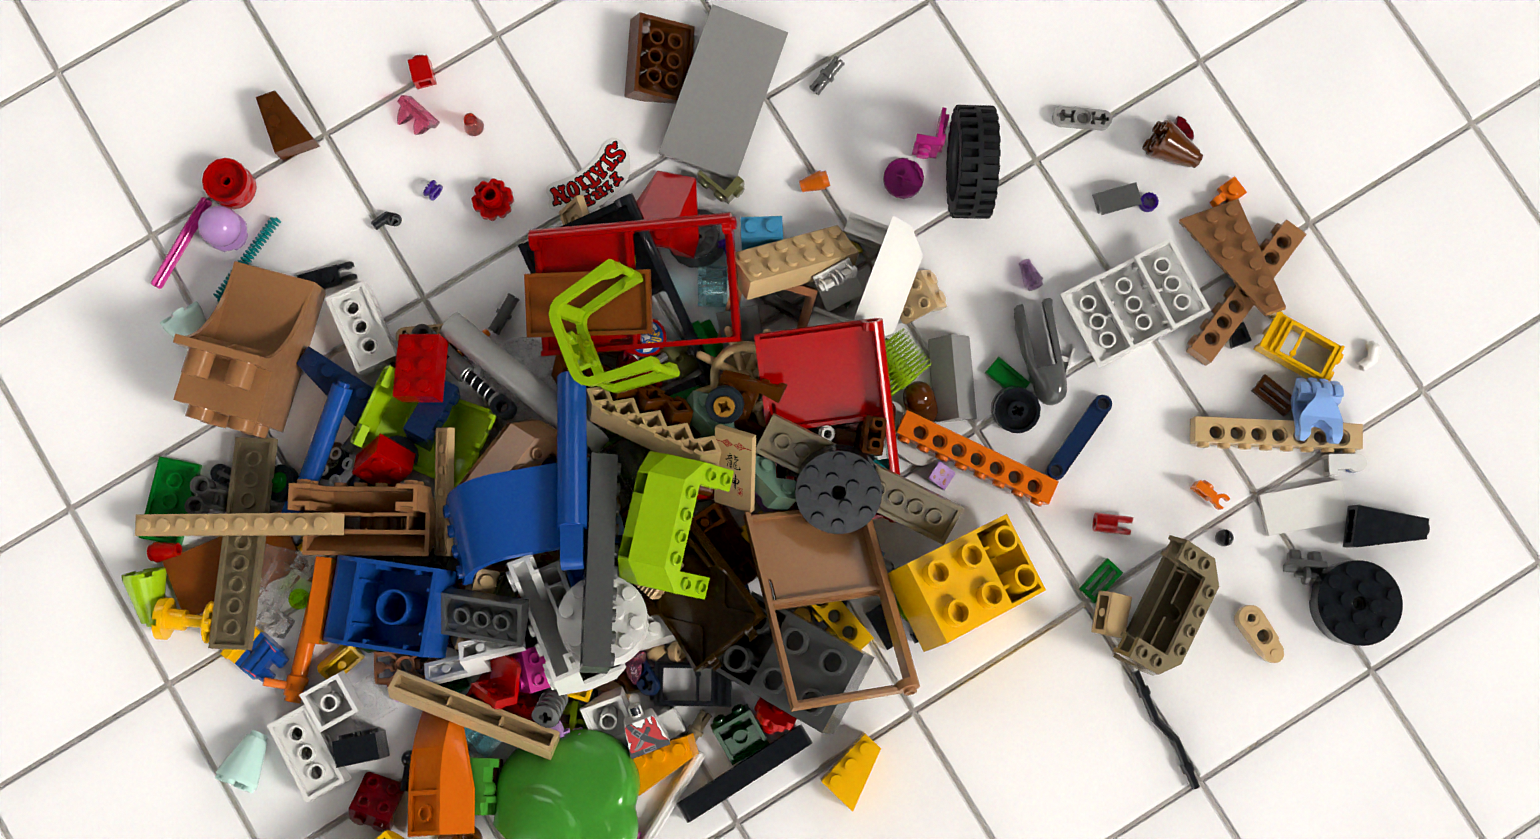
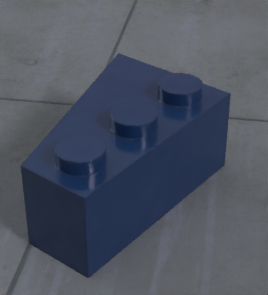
M445 380L443 402L418 403L403 427L408 439L429 452L431 451L436 441V428L443 427L452 407L460 399L458 386Z

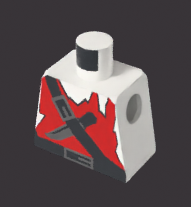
M639 702L627 707L630 716L624 719V728L631 759L670 744L669 734L652 708L643 711Z

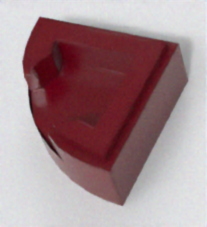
M1177 116L1175 124L1193 141V129L1186 122V119Z

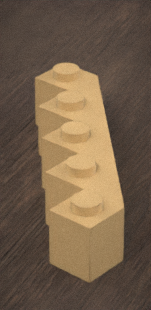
M601 387L586 388L587 414L591 422L654 452L719 466L722 452L715 436L694 439L688 423L667 426L661 410L640 414L634 398L613 401L610 392Z

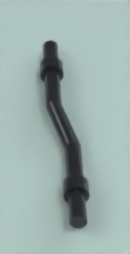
M1140 671L1132 672L1131 674L1137 686L1136 691L1139 698H1142L1151 721L1172 741L1181 762L1180 768L1183 774H1186L1192 790L1199 788L1200 785L1194 773V765L1192 761H1189L1179 736L1158 716L1150 697L1151 691L1149 686L1145 685Z

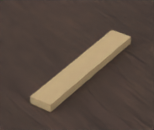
M436 428V535L434 556H453L451 548L453 546V538L448 536L447 525L450 524L448 518H444L443 505L446 504L449 492L454 489L455 428Z

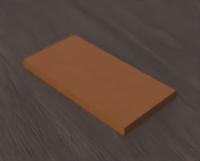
M650 269L636 270L641 273L643 282L618 295L589 316L587 328L590 336L653 334ZM591 271L524 274L527 338L556 337L549 318L550 305L558 295ZM621 274L612 279L601 280L567 304L581 309L626 275ZM561 319L566 333L573 331L578 335L575 323Z
M223 536L187 550L179 556L162 561L164 567H166L167 575L180 608L188 610L189 614H202L206 605L215 599ZM266 536L260 588L305 568L293 536Z

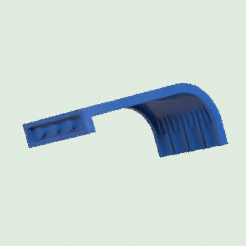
M590 457L587 458V483H588V461H589V458H590ZM557 463L480 476L458 485L449 492L446 504L443 505L444 518L449 520L450 525H447V532L449 538H453L454 545L451 546L454 559L457 558L459 566H456L458 579H462L463 585L472 584L474 575L479 570L496 562L560 549V531L557 529ZM619 511V516H616L615 523L619 524L618 537H615V543L622 542L624 526Z

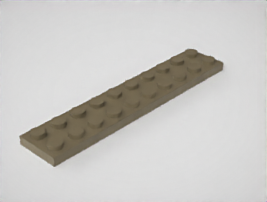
M773 413L756 445V453L798 473L803 461L811 453L836 443ZM874 463L880 474L882 484V500L877 513L944 545L964 510L963 506ZM838 485L833 487V489L837 492L842 491L844 487Z
M235 438L226 514L269 513L278 439ZM223 536L208 648L252 650L266 536Z

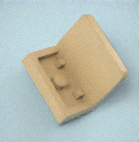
M920 270L916 273L900 316L903 324H909L932 311H939L947 307L945 303L946 297L939 290L937 277L931 270Z

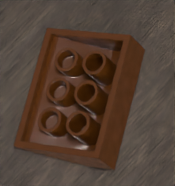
M641 12L630 19L624 97L644 102L676 104L693 59L695 26Z

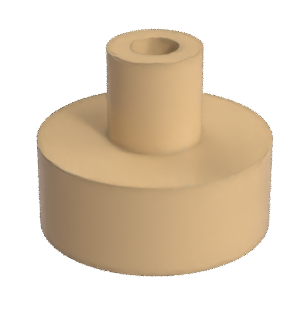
M677 641L672 642L666 647V654H668L672 662L682 663L685 661L686 656Z

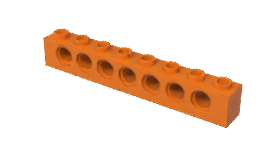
M909 410L904 411L895 430L896 436H898L897 440L905 444L911 442L917 445L916 449L924 453L930 451L936 454L935 458L943 462L949 460L955 463L954 467L962 471L968 469L974 472L973 476L985 480L987 478L992 480V485L998 488H1009L1012 490L1011 494L1022 498L1026 496L1030 498V503L1039 507L1042 504L1048 505L1059 483V481ZM916 427L923 431V437L920 439L914 436V429ZM935 436L941 438V447L934 446L933 438ZM953 445H957L961 449L959 456L953 455ZM972 454H976L979 457L980 462L978 465L972 464ZM991 463H995L998 466L997 474L991 473ZM1010 472H1014L1017 475L1015 483L1009 480ZM1029 481H1033L1036 484L1034 492L1028 489Z

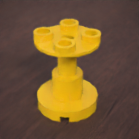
M160 598L152 614V619L156 620V625H152L154 638L168 640L174 630L185 631L187 627L201 628L203 642L209 643L214 601H210L206 605L203 615L189 614L188 610L177 609L173 598Z

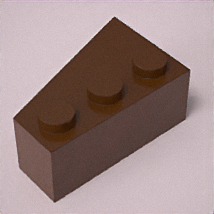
M275 90L256 97L275 154L281 160L320 147Z

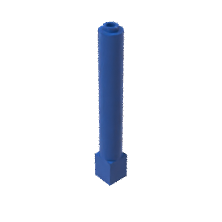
M340 380L337 383H332L298 479L319 481V485L353 389L349 388V383ZM285 501L281 513H304V512H302V511L288 510V501Z

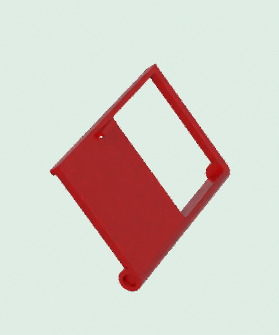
M731 212L529 230L528 241L530 249L534 251L536 273L593 271L608 259L620 262L636 270L633 240L635 232L722 225L726 242L732 321L731 337L643 343L641 334L591 336L596 352L742 341L734 229H737L736 216H732ZM541 337V356L562 355L556 337Z
M869 318L754 334L760 381L768 379L773 384L779 385L781 382L788 385L779 403L762 395L766 426L773 413L806 429L825 425L831 426L860 422L867 415L887 418L885 447L889 470L900 475L882 318ZM775 462L776 478H778L777 464ZM876 513L873 519L885 518L891 523L896 522L879 513Z

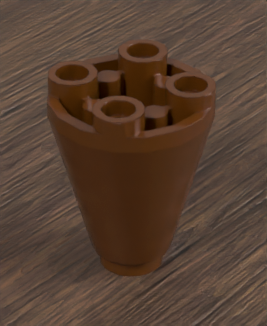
M1167 119L1163 122H1156L1152 129L1154 133L1150 139L1145 141L1142 147L1146 154L1163 161L1196 168L1203 158V154L1200 153L1198 147L1173 121Z

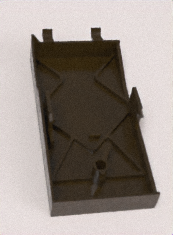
M630 503L620 511L624 529ZM692 517L682 561L684 567L680 571L710 578L705 599L664 591V594L659 599L652 600L636 585L634 587L644 599L647 614L650 617L660 616L671 631L694 669L693 671H702L711 665L713 672H715L722 666L718 657L744 635L748 636L750 642L757 637L758 633L754 627L764 620L767 615ZM621 542L615 543V545H618V555Z

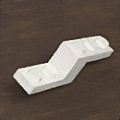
M476 639L459 642V655L424 663L425 680L441 684L490 672V659L526 651L525 639L522 647Z

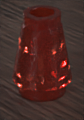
M467 113L464 116L465 132L470 136L480 135L484 130L483 121L472 113Z

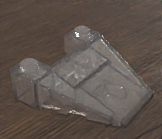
M265 544L255 625L270 636L285 639L295 623L294 619L280 611L300 577L312 582L316 559L314 555H302L300 551Z

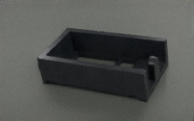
M655 662V666H651L660 682L659 692L650 696V701H654V706H732V680L717 671L713 672L711 665L705 668L711 669V701H699L700 671L695 672L696 701L663 700L664 668H692L689 662Z

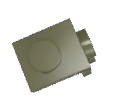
M701 170L697 173L699 184L705 189L710 188L714 192L713 195L721 202L725 201L729 204L734 197L738 198L745 190L743 188L744 180L739 176L724 190Z

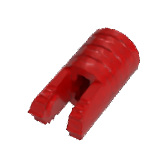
M1095 513L1092 523L1093 531L1130 535L1131 530L1126 527H1118V522L1132 523L1134 517Z

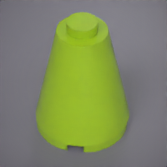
M166 567L143 569V571H133L121 575L122 582L141 624H146V627L156 625V620L152 619V614L157 601L165 597Z

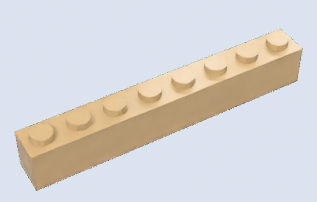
M397 669L388 687L389 698L548 760L552 759L560 739L559 731L542 727L533 721L502 709H494L489 704Z

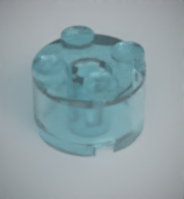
M698 266V306L726 307L727 266Z

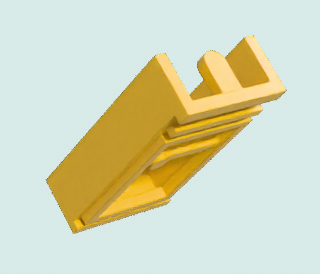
M1281 311L1272 314L1270 317L1273 319L1271 324L1264 329L1262 333L1264 336L1261 342L1255 345L1253 349L1306 379L1312 377L1317 380L1327 379L1330 381L1334 375L1333 368L1341 362L1344 356L1342 352L1345 347L1284 315ZM1290 330L1299 333L1300 337L1288 356L1282 353L1280 349ZM1303 337L1331 351L1321 373L1292 358L1296 355V350Z

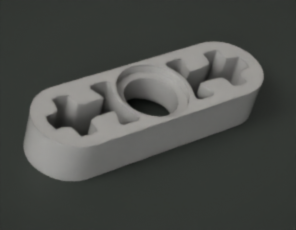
M1061 106L1054 111L1052 121L1058 127L1103 131L1112 123V115L1106 110ZM1060 113H1063V116L1066 117L1064 121L1057 117ZM1074 113V115H1073V117H1072V122H1070L1071 118H1067V117H1070L1071 114ZM1078 114H1084V115H1086V116H1087V122H1086V123H1080V122H1078V121H1077V115H1078ZM1092 115H1094L1093 119H1096V120H1094L1093 123L1091 124L1090 122H1091V120H1092ZM1100 116H1103V119L1107 120L1104 124H1101V121L1097 120L1100 118Z

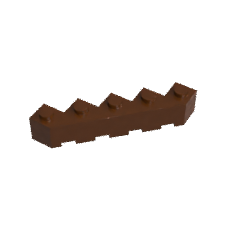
M556 355L551 374L557 384V376L562 372L569 371L563 355ZM602 365L604 372L610 371V368ZM591 367L582 371L587 377L594 376ZM633 377L619 379L616 381H612L611 383L615 384L628 379H632ZM648 385V387L642 386L620 393L610 392L613 401L634 398L640 414L661 410L667 426L684 423L690 425L693 410L687 401L679 396L675 398L664 394L665 391L660 388Z

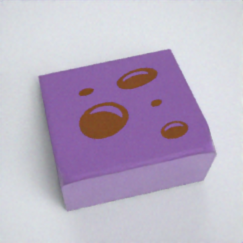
M938 461L927 480L945 491L955 472Z

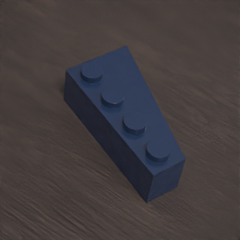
M308 346L297 364L326 396L329 394L332 383H337L340 380L350 384L349 388L353 389L344 415L354 426H357L374 388Z

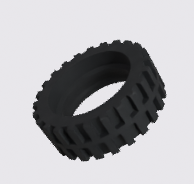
M956 105L953 109L949 126L946 161L948 211L950 212L949 215L952 218L989 219L993 214L998 194L1001 156L999 116L997 109L993 105Z

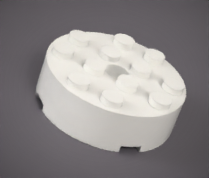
M619 577L614 579L613 587H617L616 601H613V609H616L615 623L612 622V631L616 632L615 644H611V653H615L614 666L628 662L640 651L646 640L649 626L647 609L641 594L632 584ZM583 580L575 584L565 594L557 614V626L562 642L568 653L572 652L574 659L580 662Z

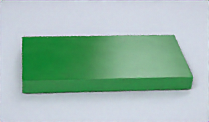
M159 456L145 514H188L185 510V502L188 498L195 496V493L190 489V482L194 477L200 476L202 465ZM139 536L141 539L156 542L180 543L181 546L184 540V536Z

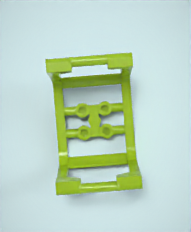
M612 259L606 260L558 295L550 305V323L569 373L581 385L598 386L613 393H620L678 377L680 371L677 364L671 362L661 364L659 358L653 356L604 372L587 328V320L592 313L618 295L644 281L640 272ZM621 274L626 275L581 309L567 304L601 280L612 279ZM561 319L575 323L578 335L573 331L566 333ZM591 367L594 376H585L582 371ZM653 371V372H651V373H648V374H645V375H642V376H639V377H635V378H632V379H628V380H625V381H622V382H618V383H615V384L611 383L612 381H616V380H619V379L627 378V377L634 376V375H638V374H641V373Z

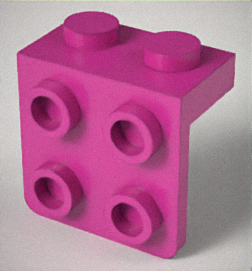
M942 107L935 137L917 134L912 155H916L920 159H928V157L936 159L938 152H942L946 138L945 130L949 121V114H946L947 108Z
M535 646L526 648V651L512 654L511 657L521 665L520 692L531 694L550 688L542 665L545 664L546 660L544 656L539 657Z

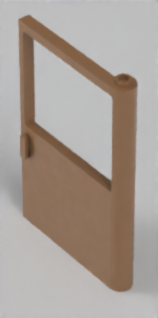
M799 508L757 514L745 512L743 519L791 712L902 693L905 696L917 693L920 683L873 519L864 527L854 532L832 534L812 526L803 517ZM879 596L902 679L895 685L797 700L775 610Z

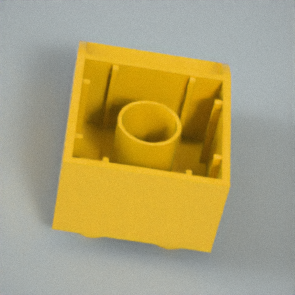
M1007 514L888 573L893 592L923 652L947 644L1046 591Z

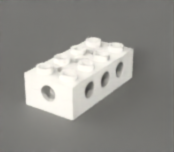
M362 281L325 298L357 373L364 377L384 368L386 365H390L391 362H396L397 348L368 284ZM358 307V311L352 314L354 308ZM366 325V330L360 333L361 328ZM375 344L374 349L368 351L369 346Z
M305 705L267 725L306 803L352 779L345 766L336 768L333 741L327 730L319 732ZM298 728L302 730L301 738L297 735ZM308 747L312 750L311 757L307 755ZM317 767H320L322 770L321 776L316 772Z

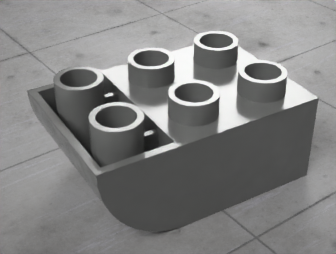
M752 591L751 595L767 615L763 596ZM789 609L775 610L797 700L858 690L875 657ZM768 616L754 627L758 636L751 642L748 636L744 635L718 657L722 664L716 670L718 673L821 733L834 734L851 703L847 702L791 712Z

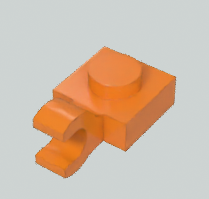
M1234 176L1217 189L1219 195L1209 203L1212 207H1216L1224 201L1227 203L1241 198L1247 191Z
M1199 480L1194 482L1190 489L1206 501L1211 502L1216 509L1222 510L1224 508L1219 504L1220 498L1226 502L1230 500L1226 494H1217L1213 490L1214 486L1208 481Z

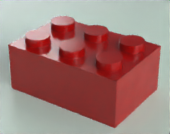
M399 334L393 397L401 402H443L449 341L440 334Z

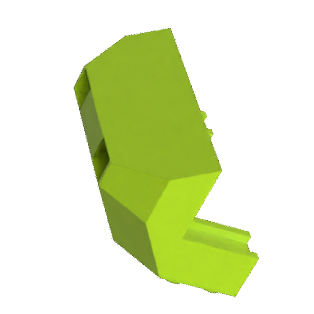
M649 451L637 473L618 555L619 578L640 586L705 599L710 578L682 572L680 569L699 486L729 492L734 471L702 461Z

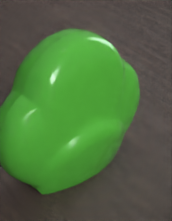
M571 730L570 733L565 734L564 737L559 739L551 760L517 748L504 763L497 780V803L493 825L505 839H637L639 824L636 803L640 791V776L636 764L631 759L628 748L620 740L611 734L598 730Z

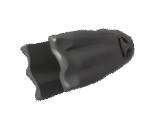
M1051 298L1043 299L1041 305L1055 364L1037 368L1024 306L1020 304L1014 308L1015 330L1021 354L1030 376L1029 380L1036 397L1046 405L1060 403L1067 393V380L1053 314V299Z

